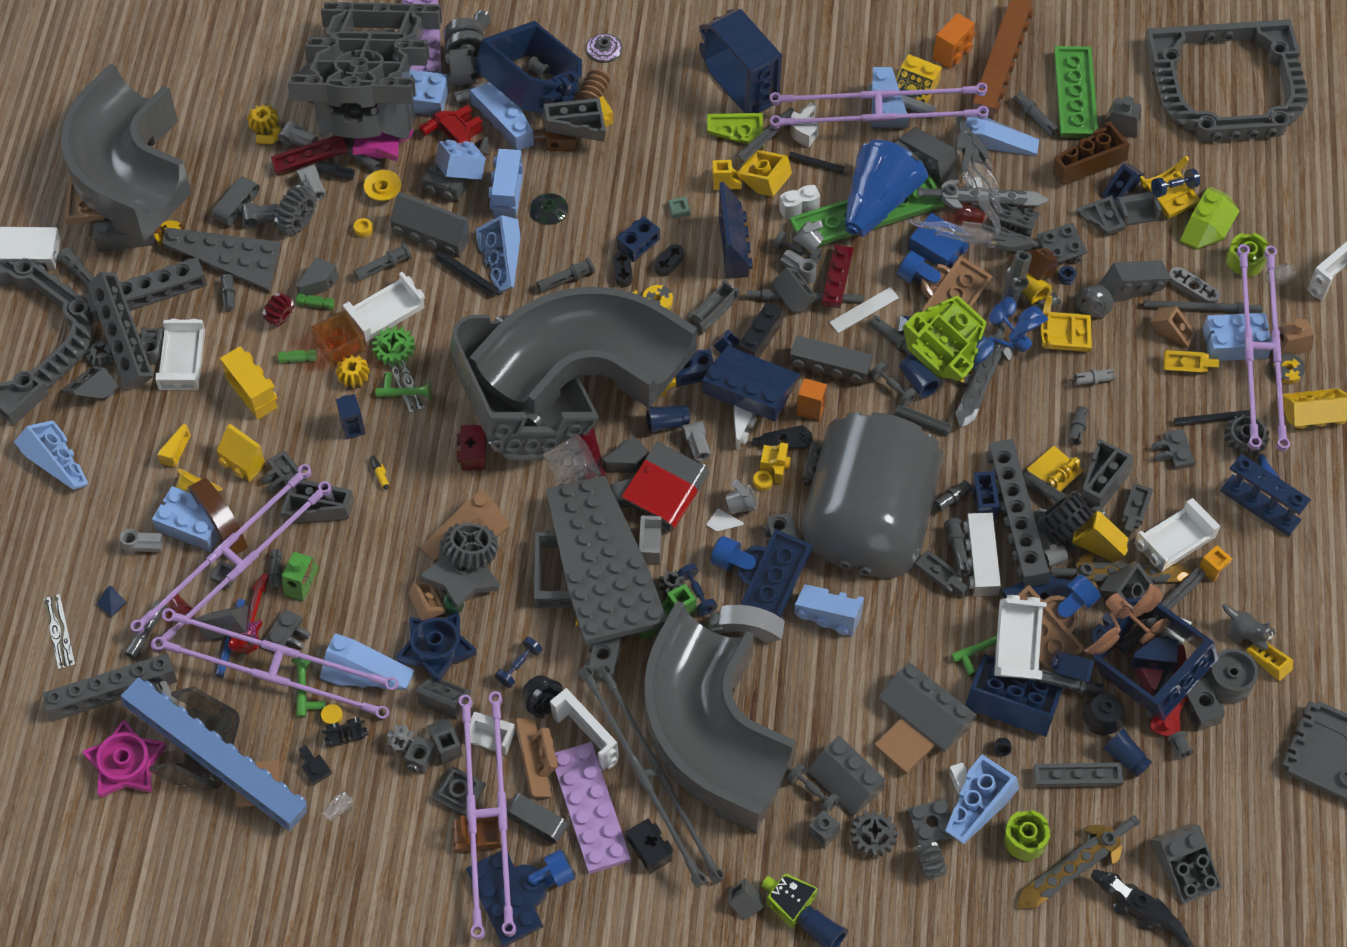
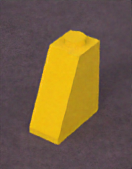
M1099 511L1093 513L1088 521L1073 534V544L1113 563L1123 558L1128 551V538Z

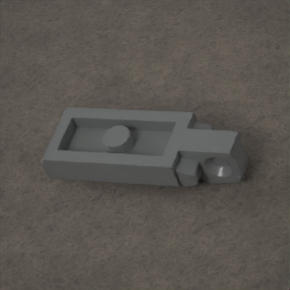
M1133 483L1121 518V523L1126 525L1123 532L1126 537L1130 538L1133 529H1139L1142 524L1153 489Z
M927 550L914 563L916 569L949 593L953 591L961 598L967 593L968 586L962 583L963 579L957 574V571L931 551Z

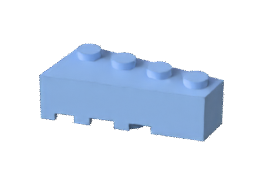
M491 83L470 89L471 104L480 110L482 116L487 118L492 123V126L502 133V136L515 150H522L534 145L533 131L522 110Z

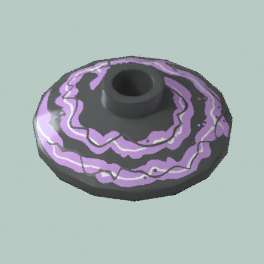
M603 33L592 37L588 41L586 49L591 59L601 63H608L618 59L622 54L623 46L616 36Z

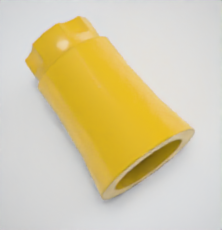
M1027 272L1026 277L1029 280V284L1022 290V293L1032 305H1035L1036 301L1043 300L1050 295L1052 285L1044 280H1038Z

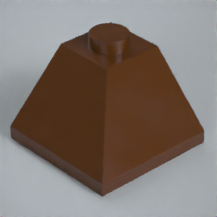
M1040 248L1026 251L1032 256L1028 273L1038 280L1055 275L1058 258L1053 255L1054 253L1051 250ZM1011 255L1009 260L1013 261L1014 255Z

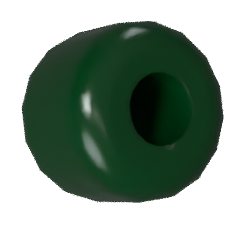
M448 594L443 599V606L448 614L453 615L462 612L464 603L457 609L451 602Z

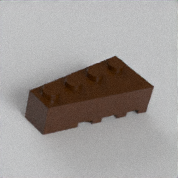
M1108 121L1105 123V127L1093 131V135L1088 138L1084 137L1079 141L1078 145L1075 147L1071 146L1054 158L1053 174L1062 185L1127 161L1130 144L1112 122Z

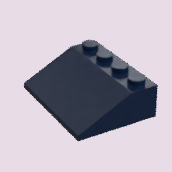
M720 182L719 225L726 279L749 277V269H753L752 258H748L751 248L750 242H746V238H749L748 226H744V222H747L746 211L742 210V203L724 182Z
M727 346L711 364L704 376L703 393L776 422L800 378V374Z
M984 654L965 706L974 713H980L994 720H1000L1014 727H1020L1034 734L1047 737L1063 688L1039 683L1038 680L994 676L995 657Z

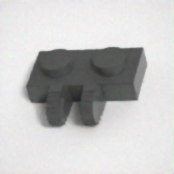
M1184 429L1166 431L1163 434L1164 440L1152 444L1154 451L1168 450L1157 453L1155 455L1156 461L1171 460L1174 470L1194 467L1195 462Z
M283 450L267 460L272 470L264 474L261 481L263 484H267L278 476V479L267 487L270 493H274L281 489L283 485L286 486L288 484L287 482L298 473V467Z
M284 609L264 640L286 647L289 645L302 650L304 647L303 643L293 638V636L297 635L304 639H309L311 634L300 627L303 622L301 616Z

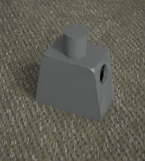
M1126 96L1123 99L1116 98L1106 115L1103 127H1105V123L1111 121L1121 134L1137 138L1141 125V104L1135 103L1134 99L1130 96Z

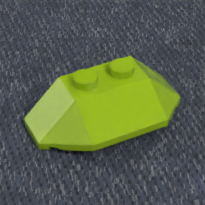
M1213 187L1207 188L1190 217L1180 243L1198 250L1203 248V246L1212 245L1224 240L1240 211L1230 196Z

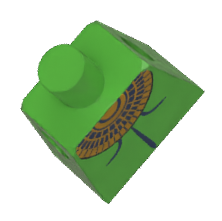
M297 552L292 553L282 574L284 596L304 602L319 569L312 557Z

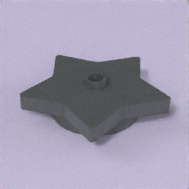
M440 540L438 561L423 572L420 579L424 583L438 587L445 595L448 594L451 602L457 609L467 599L481 592L498 591L500 586L499 582L487 568V564L485 568L479 566L477 571L474 568L467 570L466 567L460 569L458 565L452 566V562L447 561L446 556L443 555L442 540Z

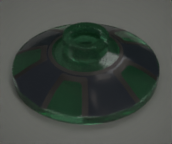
M545 193L532 201L530 212L533 219L538 223L554 225L564 220L567 216L568 205L566 200L560 195Z

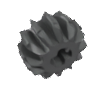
M927 841L916 847L917 859L925 878L928 880L937 879L946 874L945 861L939 845L935 841Z

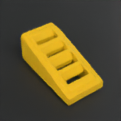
M183 424L158 452L157 456L160 464L172 468L177 466L191 437L186 424Z
M1267 643L1268 648L1260 653L1257 652L1260 649L1254 644L1246 649V652L1278 681H1281L1293 670V659Z

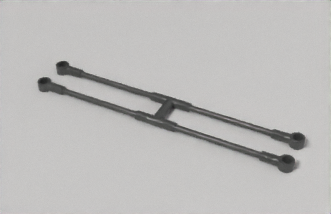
M603 664L597 669V674L605 680L608 688L615 695L648 755L647 759L652 769H643L637 756L633 754L599 692L600 689L593 678L594 672L592 668L585 665L579 670L578 674L586 681L591 692L598 699L628 754L629 761L646 793H649L681 851L685 864L692 875L691 881L693 885L699 888L707 882V878L699 871L694 860L690 858L654 792V787L649 780L651 777H658L664 790L668 792L703 856V861L710 872V880L718 884L724 879V873L721 869L717 868L711 855H708L673 792L672 785L655 754L651 752L619 694L618 687L611 676V668L607 664Z

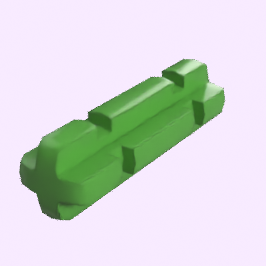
M297 294L296 304L302 306L307 304L309 307H325V309L332 310L334 299Z
M309 349L308 352H305V350L289 351V353H286V351L278 352L279 363H287V361L304 362L306 359H309V361L317 360V351L315 349Z

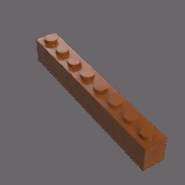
M1033 0L1009 1L980 82L987 85V93L984 96L976 94L972 109L986 106L989 110L987 117L989 119H993L994 114L999 112L1001 106L999 100H1003L1006 91L1004 85L1008 86L1011 75L1008 74L1014 70L1015 61L1013 60L1019 56L1020 48L1018 46L1023 44L1025 38L1023 32H1027L1030 23L1028 18L1032 19L1034 8H1031Z

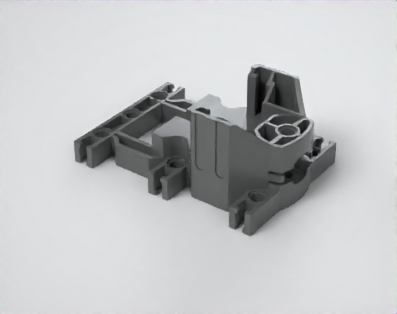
M324 2V8L321 9L323 27H328L326 38H308V44H305L307 63H312L310 75H291V81L288 82L290 101H314L318 133L321 137L333 131V135L347 138L376 137L381 132L402 139L409 138L413 122H415L413 97L416 96L415 79L410 77L411 66H427V59L430 58L428 40H421L423 29L440 30V23L443 22L441 4ZM354 28L400 29L399 32L353 31Z

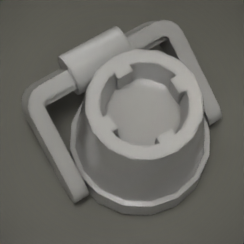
M808 220L792 239L810 252L814 251L824 239L818 232V230L824 227L822 221L819 220L811 223Z
M735 479L731 484L736 490L726 495L730 512L735 514L757 510L758 502L752 487L749 484L743 486L740 481Z

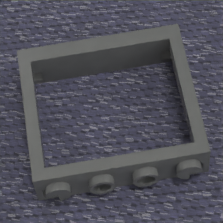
M547 530L546 532H535V608H573L568 591H542V547L558 546L555 532Z

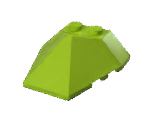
M957 295L920 313H914L903 325L908 350L937 377L962 380L974 366L973 361L978 352L976 345L982 339L987 322Z

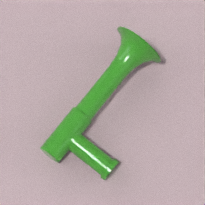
M385 372L383 388H376V397L423 395L429 398V401L432 400V384L430 380L428 384L422 387L391 388L393 374Z
M997 635L952 653L953 661L958 662L962 660L968 676L975 675L977 671L974 669L969 657L996 645Z
M302 658L291 659V662L297 668L298 683L306 686V669L312 662ZM297 690L296 717L304 718L306 717V710H322L325 707V701L306 702V691Z

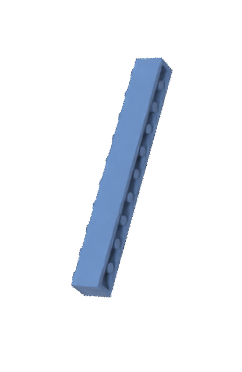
M138 677L121 695V702L124 707L288 831H291L307 813L306 800L302 796L291 793L286 784L281 781L277 782L266 769L262 768L261 770L250 757H244L238 753V749L233 744H226L222 741L221 736L213 730L210 732L206 729L201 720L190 717L185 708L173 704L169 696L165 693L160 694L149 681H143Z

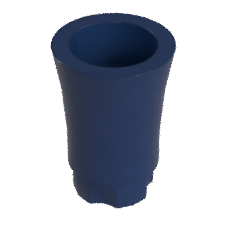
M913 355L907 356L900 363L899 368L903 371V375L909 380L921 399L928 398L940 388L941 379Z
M688 406L646 407V421L649 433L652 434L661 430L689 424L690 414Z
M1124 728L1103 748L1105 752L1121 762L1129 772L1132 771L1136 777H1139L1152 763Z
M810 905L800 913L797 919V924L816 940L821 947H839L848 933L847 928L835 923Z

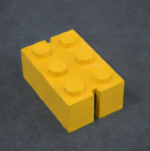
M239 346L220 358L226 380L257 420L278 408L276 403L278 397L273 391L275 389L274 384L269 378L266 379L263 376L262 368L253 363V357L248 351L245 352Z

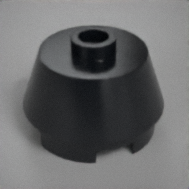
M538 675L530 679L525 684L522 692L527 711L537 718H545L544 715L552 712L550 701L563 691L561 683L544 675Z
M1102 693L1092 697L1083 708V717L1086 724L1093 733L1106 736L1107 734L1117 732L1123 727L1126 720L1125 709L1121 701L1109 693Z

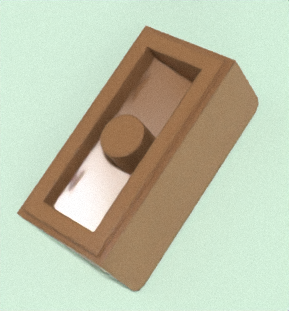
M424 582L412 583L408 594L422 621L445 613L446 610L433 585Z

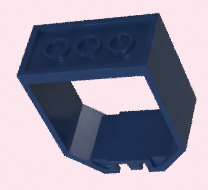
M730 9L727 11V14L714 17L713 21L708 24L699 25V32L704 43H699V51L708 72L742 112L761 113L774 106L770 103V95L774 92L780 94L782 54L742 9Z
M532 21L482 39L474 70L520 109L543 114L544 104L574 101V93L578 90V80L582 77V59L536 21ZM527 55L531 58L536 56L543 64L550 65L549 73L554 77L547 81L532 78L513 61Z
M1142 597L1125 600L1132 606H1135ZM1159 603L1152 611L1144 612L1136 618L1138 620L1155 618L1158 621L1164 618L1168 619L1171 622L1169 629L1197 649L1154 697L1103 659L1136 623L1129 616L1124 619L1117 618L1121 629L1118 633L1120 638L1108 651L1102 654H1094V659L1102 677L1164 721L1218 660V655L1213 640ZM1109 613L1102 617L1105 627L1098 623L1092 630L1093 644L1106 632L1115 627Z

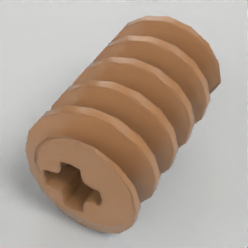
M600 69L590 70L576 96V100L602 97L611 80L609 74Z

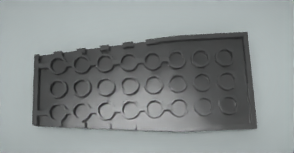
M600 476L547 488L546 496L552 516L553 528L555 529L566 586L585 645L663 627L667 618L652 576L606 477Z

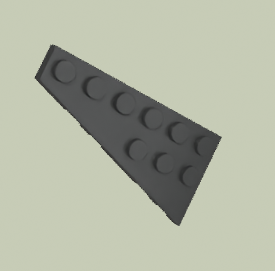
M167 227L162 242L163 248L182 256L198 257L200 264L203 262L210 265V268L223 274H230L235 279L240 278L247 281L249 285L263 288L267 293L271 291L281 242Z

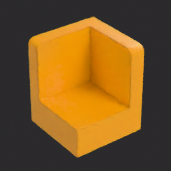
M1217 545L1203 557L1199 568L1204 570L1206 576L1214 582L1218 578L1219 573L1232 562L1233 558Z

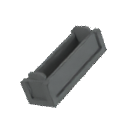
M726 279L692 314L687 316V322L695 326L697 332L701 335L739 298L740 289L734 288L727 283Z

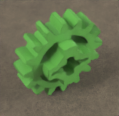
M394 326L392 330L386 327L385 332L379 330L380 336H374L375 341L372 342L373 354L376 355L378 361L383 360V365L390 362L391 366H394V363L397 362L400 366L402 360L408 362V356L413 357V350H415L414 337H411L410 331L405 332L404 327L400 328V330H397V326Z

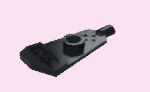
M804 425L764 433L762 437L752 438L753 445L777 446L780 444L779 439L785 438L786 442L784 443L788 444V448L807 449L813 442L812 433Z

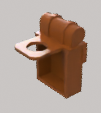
M461 815V820L453 821L454 852L462 853L466 850L467 853H471L468 820ZM498 816L476 818V852L502 848Z

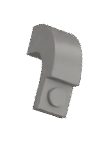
M746 605L721 606V611L710 613L708 629L717 634L727 632L746 633L747 631L754 634L764 643L782 640L785 621L779 616L761 608Z

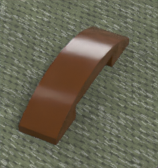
M206 477L187 487L197 505L201 504L221 538L219 540L220 543L240 529L226 502ZM243 534L229 547L236 555L248 548Z

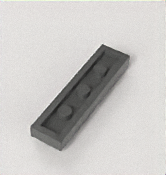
M1121 762L1034 764L1033 766L1035 787L1123 785Z

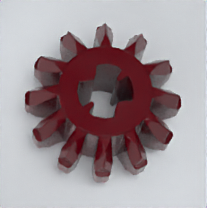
M276 293L264 306L263 318L269 324L281 326L282 323L286 322L290 314L293 313L294 301L286 294Z

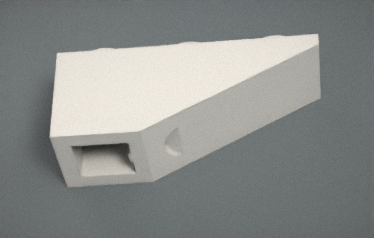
M733 405L736 450H739L742 444H746L749 437L748 431L750 428H754L757 417L756 414Z

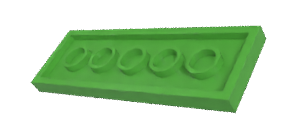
M1055 46L1054 60L1060 138H1088L1093 135V131L1098 129L1092 49L1085 46Z

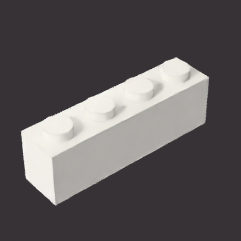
M993 513L968 514L967 520L963 521V533L967 534L965 551L969 552V558L967 559L971 570V576H969L968 580L969 589H973V596H998L1001 584Z

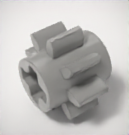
M395 724L394 731H388L387 736L389 739L387 745H392L395 752L397 750L405 752L407 745L410 746L413 742L411 738L413 731H409L406 724L404 726Z

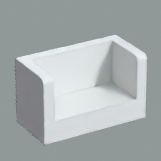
M474 712L470 723L471 744L496 752L493 717ZM500 720L501 752L507 755L516 733L515 725Z

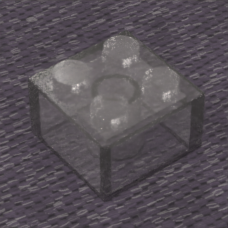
M579 434L543 453L558 486L601 475L587 443Z

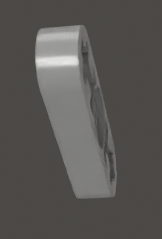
M1174 267L1170 270L1169 275L1171 279L1169 283L1201 303L1218 302L1220 297L1218 289L1181 267ZM1189 284H1196L1199 289L1193 290L1189 287Z

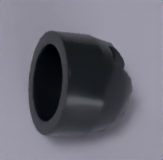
M1005 737L998 738L994 744L995 753L999 756L1009 755L1012 751L1010 740ZM1002 744L1005 745L1004 749H1001Z

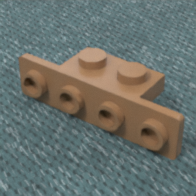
M517 718L515 726L531 798L551 797L548 776L557 768V758L554 753L549 728H541L537 731L536 722L533 718Z

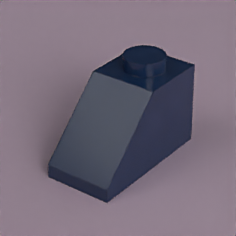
M1123 163L1102 195L1105 198L1112 196L1116 205L1118 197L1131 194L1139 184L1140 177H1144L1145 174L1133 165Z
M1168 636L1154 638L1134 653L1130 667L1173 672L1177 664L1178 639H1172Z
M1056 650L1055 655L1051 659V671L1076 679L1090 681L1094 665L1093 660Z

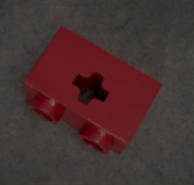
M460 425V433H457V445H460V451H457V463H461L462 470H486V436L481 425Z

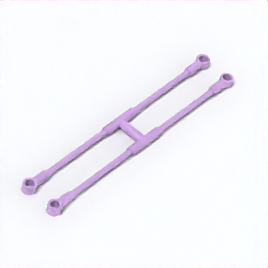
M979 83L977 86H963V88L877 90L861 91V93L800 96L780 95L774 92L770 95V103L774 106L779 105L781 102H794V100L875 98V114L803 119L780 118L775 115L771 117L770 124L772 128L778 129L783 125H795L796 123L892 121L905 118L974 116L986 119L989 113L986 106L955 112L883 113L882 98L944 93H976L979 96H984L987 93V85Z
M1242 244L1238 247L1236 254L1240 258L1243 283L1245 358L1248 366L1251 415L1248 447L1251 450H1258L1262 443L1258 437V425L1256 424L1252 364L1254 361L1253 350H1272L1276 368L1279 413V440L1276 447L1279 451L1285 452L1290 446V441L1287 439L1283 411L1280 366L1282 362L1281 344L1277 322L1274 277L1277 249L1274 246H1268L1264 251L1270 277L1273 323L1272 343L1253 342L1252 329L1250 328L1247 283V256L1250 249L1247 245Z
M307 464L301 465L298 468V473L287 482L288 484L237 532L232 533L164 600L153 610H149L140 620H134L131 623L133 633L137 635L142 634L145 626L156 616L159 610L203 569L224 554L236 567L186 615L193 617L224 586L233 581L256 560L259 554L306 509L314 505L323 496L329 495L332 491L330 483L327 481L321 482L318 486L319 489L308 498V501L262 545L242 560L229 547L291 487L294 488L303 478L306 479L311 476L310 466ZM178 622L161 637L169 641L184 624ZM141 625L139 629H134L135 626ZM153 640L151 641V648L154 652L160 653L163 651L155 649L152 644ZM158 640L156 642V644L161 643V646L163 645L162 640Z
M167 608L162 612V617L166 621H176L186 625L198 626L259 645L261 648L275 653L269 672H265L182 648L181 645L168 642L162 637H156L152 642L153 647L157 650L165 649L175 653L180 652L229 667L285 687L290 686L361 708L362 711L375 714L381 719L389 716L390 711L385 706H375L365 702L360 703L292 682L290 679L276 674L282 656L286 655L296 659L302 658L370 679L371 682L384 685L390 690H395L399 686L398 680L394 677L387 678L374 673L368 674L300 653L299 650L267 640L261 641L191 619V617L176 613L171 608ZM168 611H171L173 614L170 619L166 618ZM158 640L163 641V645L161 647H157L156 642ZM395 680L396 685L392 688L389 687L388 682ZM380 709H386L385 716L379 715Z
M496 691L489 695L495 725L498 776V807L476 810L475 795H473L470 741V708L473 702L469 695H462L459 698L465 730L468 795L466 796L468 834H470L474 903L471 935L476 940H481L485 936V930L482 927L481 910L479 909L475 835L477 834L476 818L498 816L499 831H501L505 896L502 930L507 937H511L516 933V926L513 923V909L510 903L506 831L508 830L506 793L504 792L500 735V705L503 699L501 694ZM494 697H499L498 701H492ZM464 700H469L468 704H462ZM508 926H512V927H513V930H512V931H510V932L505 931L506 927H508ZM480 929L482 932L480 935H475V930Z

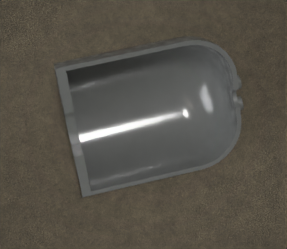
M470 315L460 319L456 323L451 336V360L485 436L495 452L498 451L503 454V457L512 460L541 459L548 457V453L560 449L563 451L575 444V439L582 434L585 436L593 428L599 416L579 377L567 382L560 389L561 395L541 417L546 426H524L527 420L525 412H518L479 386L470 365V356L508 316H498L495 321H491L489 315Z
M860 412L849 413L846 415V418H836L828 425L802 520L804 538L807 543L813 545L812 551L817 556L831 564L838 565L842 569L848 570L851 566L859 568L858 572L860 574L878 578L898 577L914 567V563L920 558L944 460V452L939 448V442L932 434H925L921 431V426L911 421L877 412H872L871 415H862Z

